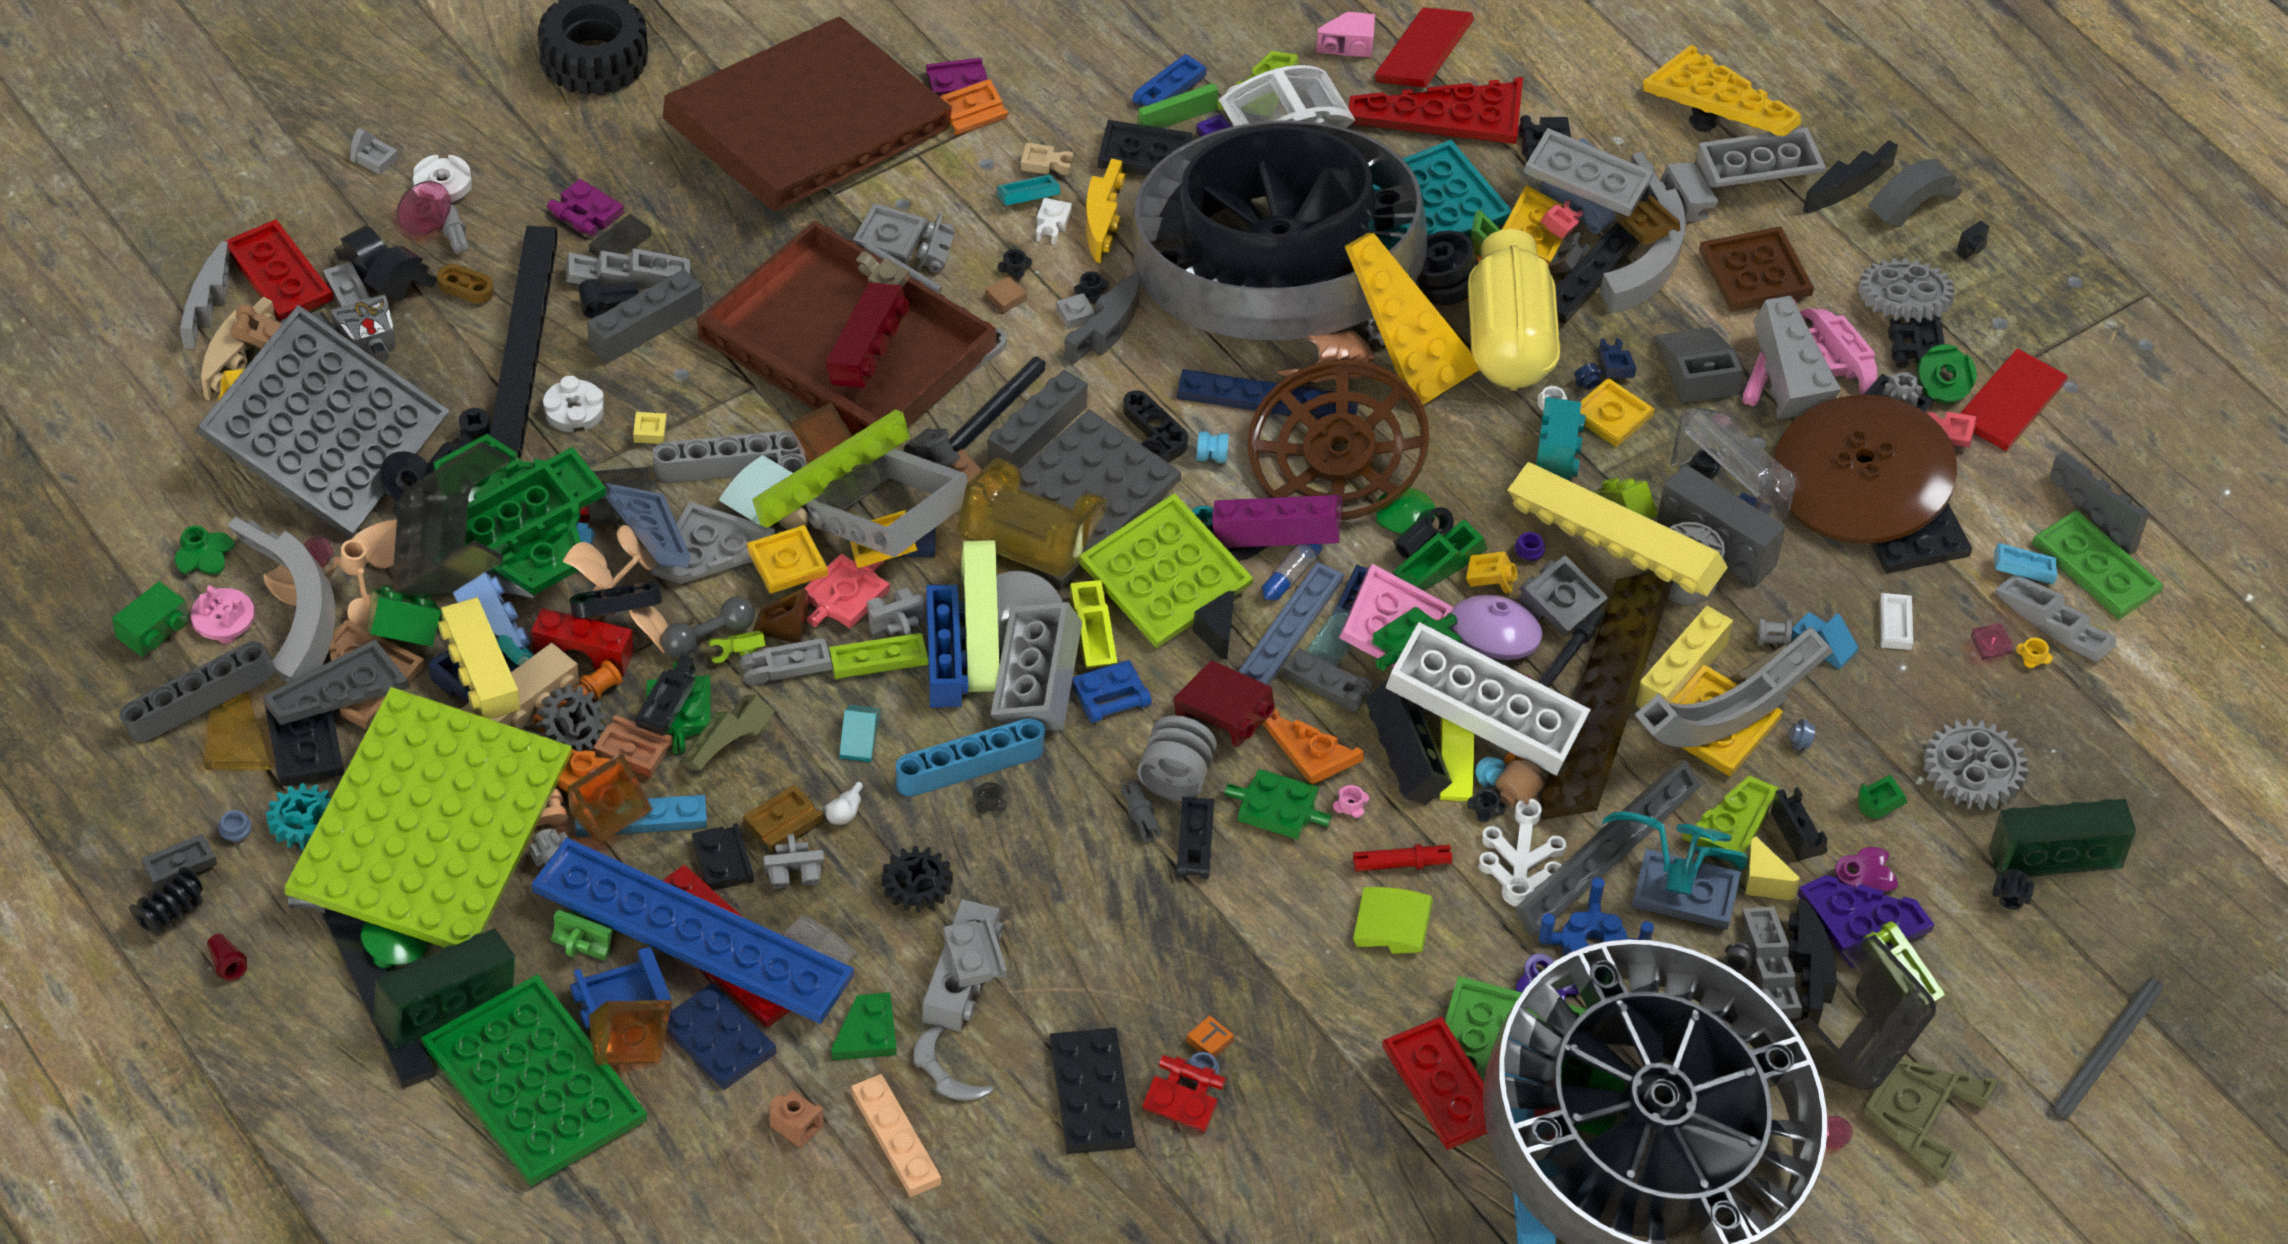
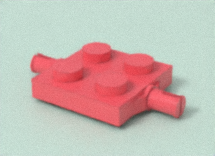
M841 553L827 566L828 576L813 580L804 588L808 591V603L817 608L807 617V622L810 625L813 624V627H817L826 617H830L851 629L867 614L868 600L877 597L883 598L890 592V583L877 576L874 572L884 564V561L857 568L855 561Z

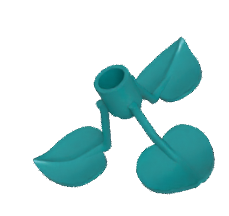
M1629 811L1613 812L1603 818L1602 824L1614 820L1633 821L1646 824L1659 831L1664 859L1663 872L1668 873L1665 890L1691 895L1694 879H1696L1698 868L1705 856L1728 861L1739 868L1740 871L1745 868L1748 862V856L1740 851L1696 846L1700 837L1711 839L1713 842L1716 840L1727 842L1731 841V835L1716 829H1705L1698 825L1678 824L1676 831L1693 836L1686 859L1674 858V864H1670L1665 826L1662 822L1657 821L1655 818ZM1694 852L1699 853L1695 863L1692 861Z

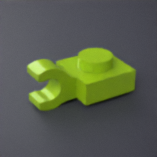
M759 630L728 636V638L724 639L712 638L708 641L709 646L720 645L722 647L720 655L711 657V661L714 663L725 661L732 651L739 652L740 656H744L748 653L758 652L759 647L766 646L764 634Z

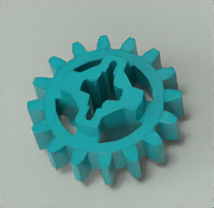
M301 783L299 790H294L291 785L288 786V793L286 795L277 792V801H270V811L266 812L270 834H275L278 843L286 839L288 848H291L295 843H299L300 848L305 849L306 843L311 838L331 800L328 790L319 793L318 785H314L308 790L305 783Z

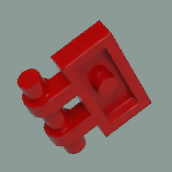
M1163 1054L1159 1067L1170 1071L1169 1077L1166 1080L1154 1076L1142 1105L1143 1110L1206 1133L1218 1105V1099L1208 1096L1210 1086L1223 1090L1226 1078L1215 1074L1214 1069L1208 1067L1201 1069L1188 1064L1187 1059L1176 1056L1174 1059ZM1182 1076L1198 1081L1196 1090L1179 1085Z

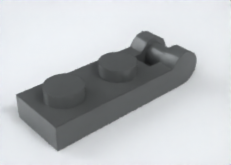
M1301 648L1297 649L1282 670V676L1352 712H1356L1363 704L1362 699L1368 697L1374 690V685L1368 678H1358Z

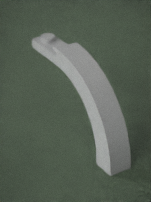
M1643 152L1632 154L1630 162L1653 172L1643 201H1648L1647 197L1649 196L1654 197L1680 221L1681 230L1678 232L1674 229L1669 231L1668 236L1658 239L1645 255L1632 264L1618 270L1603 273L1600 295L1611 314L1640 304L1665 285L1678 264L1685 233V213L1677 190L1666 191L1664 183L1660 182L1655 174L1653 164L1648 162Z
M235 516L228 527L242 543L290 570L295 583L297 600L294 621L286 641L272 660L275 672L283 681L289 683L321 667L324 663L335 627L336 609L332 587L319 563L305 546L290 533L284 531L279 537L270 531L267 535L254 521L249 520L246 523Z
M1810 626L1764 667L1735 688L1712 699L1694 704L1672 703L1658 693L1637 711L1635 715L1657 740L1666 745L1692 747L1708 744L1737 733L1777 708L1788 699L1785 693L1827 658L1833 650Z

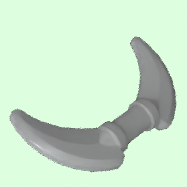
M943 1026L933 1027L920 1036L913 1052L914 1064L917 1067H922L924 1071L931 1075L935 1080L938 1093L948 1098L967 1101L981 1099L993 1092V1087L970 1086L952 1079L949 1073H946L938 1064L934 1048L938 1036L944 1030Z

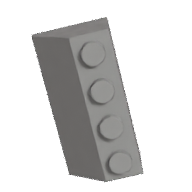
M1808 128L1794 129L1785 137L1777 136L1773 133L1702 142L1698 145L1695 161L1709 187H1721L1825 172L1826 169Z
M1068 602L1010 607L991 710L992 718L1008 724L1026 718H1034L1042 722L1045 731L1064 730L1082 627L1081 619Z

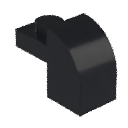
M364 225L340 238L342 245L334 248L338 260H350L359 278L363 281L374 260L387 247L373 229Z
M395 246L386 249L378 255L363 281L379 292L401 301L412 280L433 288L437 277L428 272L430 266L422 262L423 258L406 247Z

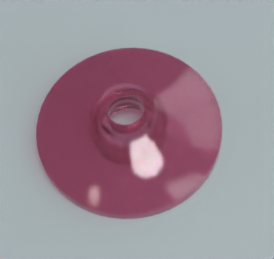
M424 181L412 186L406 191L399 202L397 209L399 224L405 231L413 235H425L433 232L444 223L451 209L450 194L442 184L435 181Z

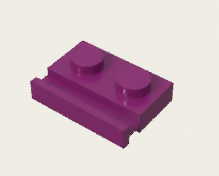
M982 58L926 64V75H928L930 89L939 97L988 80L982 64Z

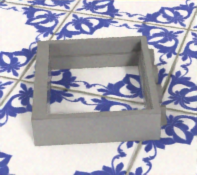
M894 448L808 502L806 507L810 516L809 521L813 527L896 557L972 501L973 496L965 473ZM887 479H892L931 493L929 497L887 527L844 511Z

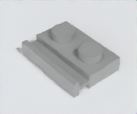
M990 917L976 923V920L943 927V936L960 988L989 982L995 977L1007 978V969Z

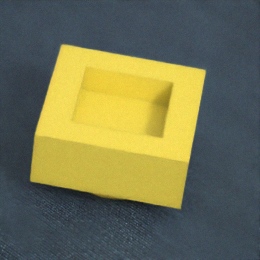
M636 412L633 431L634 443H663L665 441L667 424L666 413Z

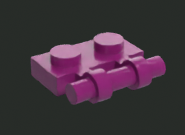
M581 178L560 194V203L551 199L547 204V209L553 212L554 217L561 221H568L576 231L581 234L587 233L591 237L598 231V227L595 224L606 229L624 214V205Z

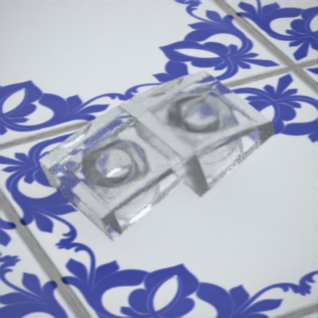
M805 915L800 916L781 934L844 964H847L857 953L856 950L832 930Z

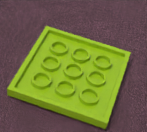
M1175 493L1079 555L1078 559L1079 564L1094 580L1102 581L1103 590L1156 649L1193 625L1194 612L1227 591H1235V597L1251 586L1254 579Z

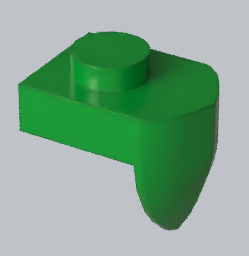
M1891 774L1867 787L1865 783H1862L1858 789L1857 800L1860 812L1872 819H1878L1908 803L1905 794Z

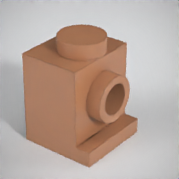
M791 1090L786 1096L778 1094L769 1106L770 1127L799 1148H802L823 1128V1107L813 1105L794 1090Z

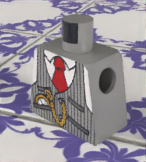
M385 294L330 310L332 325L339 328L342 336L381 363L388 360V351L394 350L396 345Z

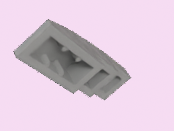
M227 241L220 242L205 262L193 283L184 307L180 326L183 349H196L198 327H211L213 305L226 304L231 263Z
M636 248L632 249L630 256L602 250L598 258L569 253L566 259V282L581 284L585 280L597 279L603 282L604 285L637 281L638 288H650L682 269H685L690 274V259Z
M2012 575L1995 590L1996 595L2039 630L2069 649L2095 662L2101 660L2116 647V636L2091 626L2090 616L2066 606L2064 595L2018 575Z
M1775 907L1742 908L1747 944L1756 956L1755 963L1752 965L1758 988L1777 1005L1788 1019L1801 1018L1802 1006L1795 990L1796 976L1788 957L1789 944Z

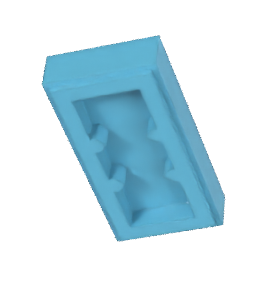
M1997 543L1994 549L1995 570L2054 585L2057 578L2055 557Z

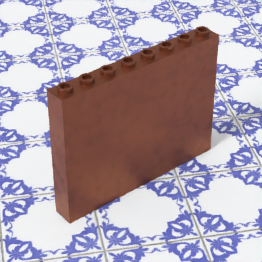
M838 16L665 95L663 119L775 213L949 129L952 106L841 16Z
M815 220L697 318L699 340L853 435L895 409L903 412L908 427L979 365L982 359L996 347V328L989 322L973 315L966 308L951 302L944 295L938 294L926 287L922 282L910 278L902 287L905 298L909 302L908 313L903 316L896 335L889 342L886 354L881 357L875 374L871 376L866 387L832 385L825 361L869 283V276L858 271V267L861 264L856 261V258L863 251L869 252L857 246L853 241L837 234L830 227H826ZM869 253L881 264L883 260L879 259L875 254Z

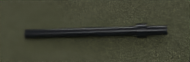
M1594 609L1585 621L1578 624L1573 631L1571 640L1542 675L1538 683L1549 688L1579 648L1590 641L1595 634V628L1604 618V613L1600 609Z

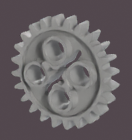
M1892 258L1891 263L1881 260L1880 265L1872 263L1871 268H1865L1864 273H1861L1858 293H1860V300H1865V306H1873L1872 312L1883 311L1882 317L1894 315L1895 321L1900 317H1904L1906 322H1909L1910 318H1915L1916 321L1921 322L1922 317L1931 321L1933 315L1942 317V312L1949 311V306L1952 307L1955 287L1952 286L1953 280H1947V273L1939 274L1940 268L1930 269V263L1922 266L1919 265V260L1909 263L1907 258H1904L1903 262H1898L1895 258Z
M1967 719L1966 726H1962L1960 722L1955 721L1953 729L1945 724L1942 733L1935 731L1933 739H1929L1923 757L1925 761L1923 770L1929 772L1927 781H1935L1933 789L1935 791L1944 789V799L1954 796L1955 805H1958L1963 800L1966 801L1967 809H1971L1973 803H1977L1981 810H1984L1986 803H1989L1992 808L1996 809L1999 801L2007 805L2009 798H2016L2018 791L2023 789L2028 773L2026 768L2028 758L2022 757L2024 748H2015L2016 738L2006 739L2007 730L2001 733L1995 732V724L1987 729L1982 720L1978 726H1973L1970 719Z

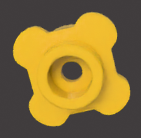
M2029 638L2024 644H2018L2016 652L2023 657V664L2027 668L2033 669L2040 664L2049 665L2053 660V656L2048 653V644L2040 638Z

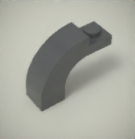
M1926 159L1910 165L1894 176L1877 193L1868 206L1886 223L1901 227L1915 208L1926 199L1935 195H1944L1957 199L1963 189L1956 184V176L1939 160Z

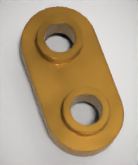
M457 264L445 265L437 272L438 287L445 293L473 303H484L493 297V281L485 274Z

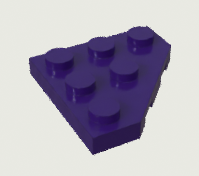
M1825 875L1800 886L1797 892L1799 898L1806 900L1815 911L1824 926L1827 936L1851 968L1876 957L1866 949L1863 937L1871 932L1877 933L1881 931V926L1890 921L1899 927L1908 942L1932 932L1934 923L1915 899L1904 896L1902 900L1883 895L1884 891L1861 884H1858L1857 887L1839 883V878ZM1885 943L1889 950L1894 948L1892 943Z

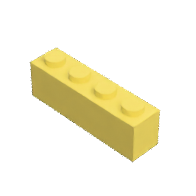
M478 597L441 607L443 621L438 622L439 631L442 639H448L450 642L448 651L452 662L459 663V678L462 686H468L470 689L468 698L472 709H478L480 715L488 719L520 710L517 686Z
M1707 605L1639 683L1635 705L1642 708L1658 693L1664 699L1671 702L1703 664L1709 666L1727 646L1733 620Z

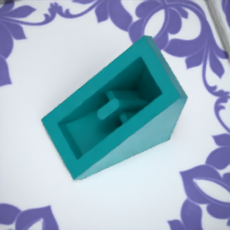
M849 705L844 710L840 759L872 761L881 717V708Z

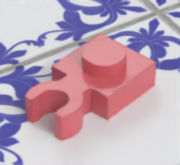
M1569 200L1565 201L1562 206L1556 204L1540 220L1551 234L1559 236L1561 239H1564L1575 229L1579 223L1578 220L1583 215V211L1574 212L1569 208L1571 204Z
M1926 412L1944 429L1952 445L1971 447L1977 423L1976 416L1946 412L1945 419H1942L1935 413Z

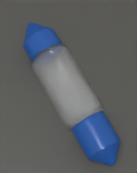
M1303 543L1296 545L1262 585L1261 589L1264 599L1278 601L1288 589L1292 588L1316 560L1318 554L1323 549L1322 544Z

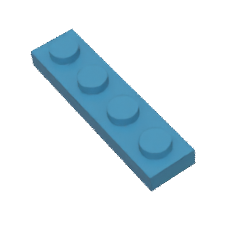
M705 795L598 801L589 804L584 802L575 803L576 837L707 829Z

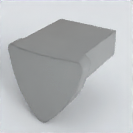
M357 128L351 145L350 161L359 163L379 175L382 174L398 159V150L376 139L369 131Z

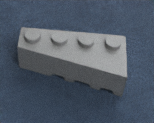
M1785 296L1765 300L1753 322L1760 350L1764 353L1766 359L1764 365L1766 375H1770L1772 383L1770 389L1772 399H1776L1778 407L1776 410L1777 419L1800 416L1816 405L1835 399L1841 388L1792 297Z

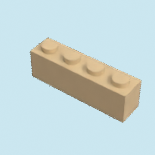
M550 643L511 672L518 689L520 710L492 718L491 720L518 729L523 728L532 719V716L537 714L538 709L545 707L541 700L550 696L551 691L557 688L561 690L566 685H571L572 689H574L578 685V664L557 646ZM470 702L460 709L481 716L478 709H472Z

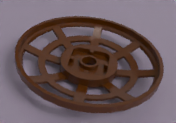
M1327 361L1305 367L1289 375L1264 397L1256 409L1250 424L1248 455L1257 481L1270 498L1288 497L1296 491L1306 496L1341 495L1343 499L1341 521L1352 520L1373 514L1387 507L1400 498L1413 485L1422 471L1428 455L1430 442L1429 424L1424 407L1417 394L1403 379L1391 371L1362 361ZM1336 375V392L1317 396L1304 404H1301L1290 393L1295 388L1311 380ZM1349 375H1360L1375 379L1390 386L1393 390L1381 403L1368 395L1349 392ZM1402 397L1409 403L1417 417L1420 436L1403 439L1400 424L1391 412ZM1281 400L1292 414L1282 426L1278 442L1260 440V433L1266 418L1274 406ZM1348 402L1365 405L1374 411L1364 420L1357 415L1348 413ZM1336 403V413L1326 415L1319 420L1309 413L1320 406ZM1383 419L1387 421L1392 430L1393 441L1376 442L1373 429ZM1301 421L1308 428L1303 444L1287 443L1291 431ZM1339 442L1348 444V447L1340 452L1332 449ZM1420 448L1418 460L1410 476L1400 487L1390 482L1389 479L1400 463L1402 452ZM1259 451L1277 454L1280 469L1288 483L1276 490L1269 485L1262 472ZM1393 453L1390 464L1382 475L1370 467L1376 454ZM1287 455L1305 456L1310 468L1296 477L1289 467ZM1361 475L1371 483L1360 490L1344 493L1346 480L1354 479ZM1320 476L1326 480L1333 481L1332 494L1316 491L1306 485ZM1377 489L1388 495L1370 506L1343 512L1344 502L1362 498Z

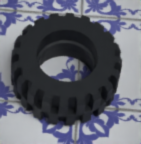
M559 0V3L554 2L540 19V24L538 25L540 63L543 66V71L551 78V81L559 87L563 85L567 91L572 93L579 91L581 95L596 93V96L604 95L607 91L614 93L619 91L621 86L627 87L633 83L634 78L637 79L641 75L643 68L647 64L648 42L646 21L640 10L633 3L629 4L628 0ZM586 40L608 41V43L597 46L578 44Z

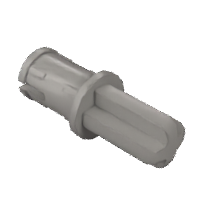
M445 205L441 208L442 211H439L444 225L443 235L449 239L454 253L466 252L468 250V244L464 235L466 226L460 220L457 207Z

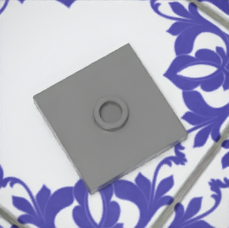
M873 203L852 241L862 249L869 242L906 265L922 237L928 219Z

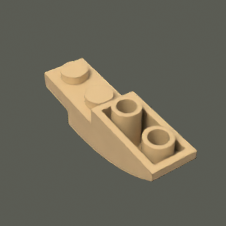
M262 297L253 306V309L256 313L275 320L273 301ZM236 310L232 312L217 330L204 357L201 381L204 398L208 401L218 392H221V377L224 371L245 369L248 364L246 351L254 346L231 335L232 324L237 321L235 316Z

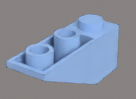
M482 570L451 588L457 602L478 597L495 638L498 639L502 634L513 638L512 641L521 650L525 647L530 652L527 645L531 644V640L523 627H517L514 620L518 618V615L509 601L505 603L502 597L505 589L496 576L491 578Z

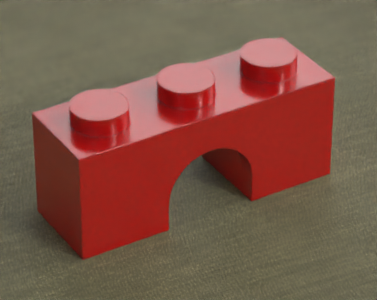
M541 608L531 630L533 655L550 643H553L566 655L570 649L579 650L587 654L593 662V670L600 669L601 663L608 660L618 669L621 676H624L634 653L632 629L587 618H576L571 614Z

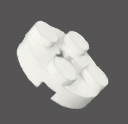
M432 155L421 160L414 168L413 187L416 194L423 200L432 202L438 208L461 199L472 189L470 168L463 159L457 156L448 155V159H439L438 155ZM437 178H441V179L447 178V180L438 181Z
M575 376L563 377L559 383L553 385L546 392L543 399V409L548 423L552 427L564 432H574V428L584 427V430L594 427L604 415L602 390L588 381L578 380ZM571 403H577L579 404V407L573 406L572 408H568V405Z

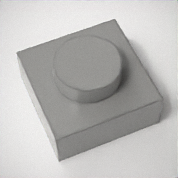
M1084 293L1056 301V310L1067 329L1084 325L1089 317L1095 315Z

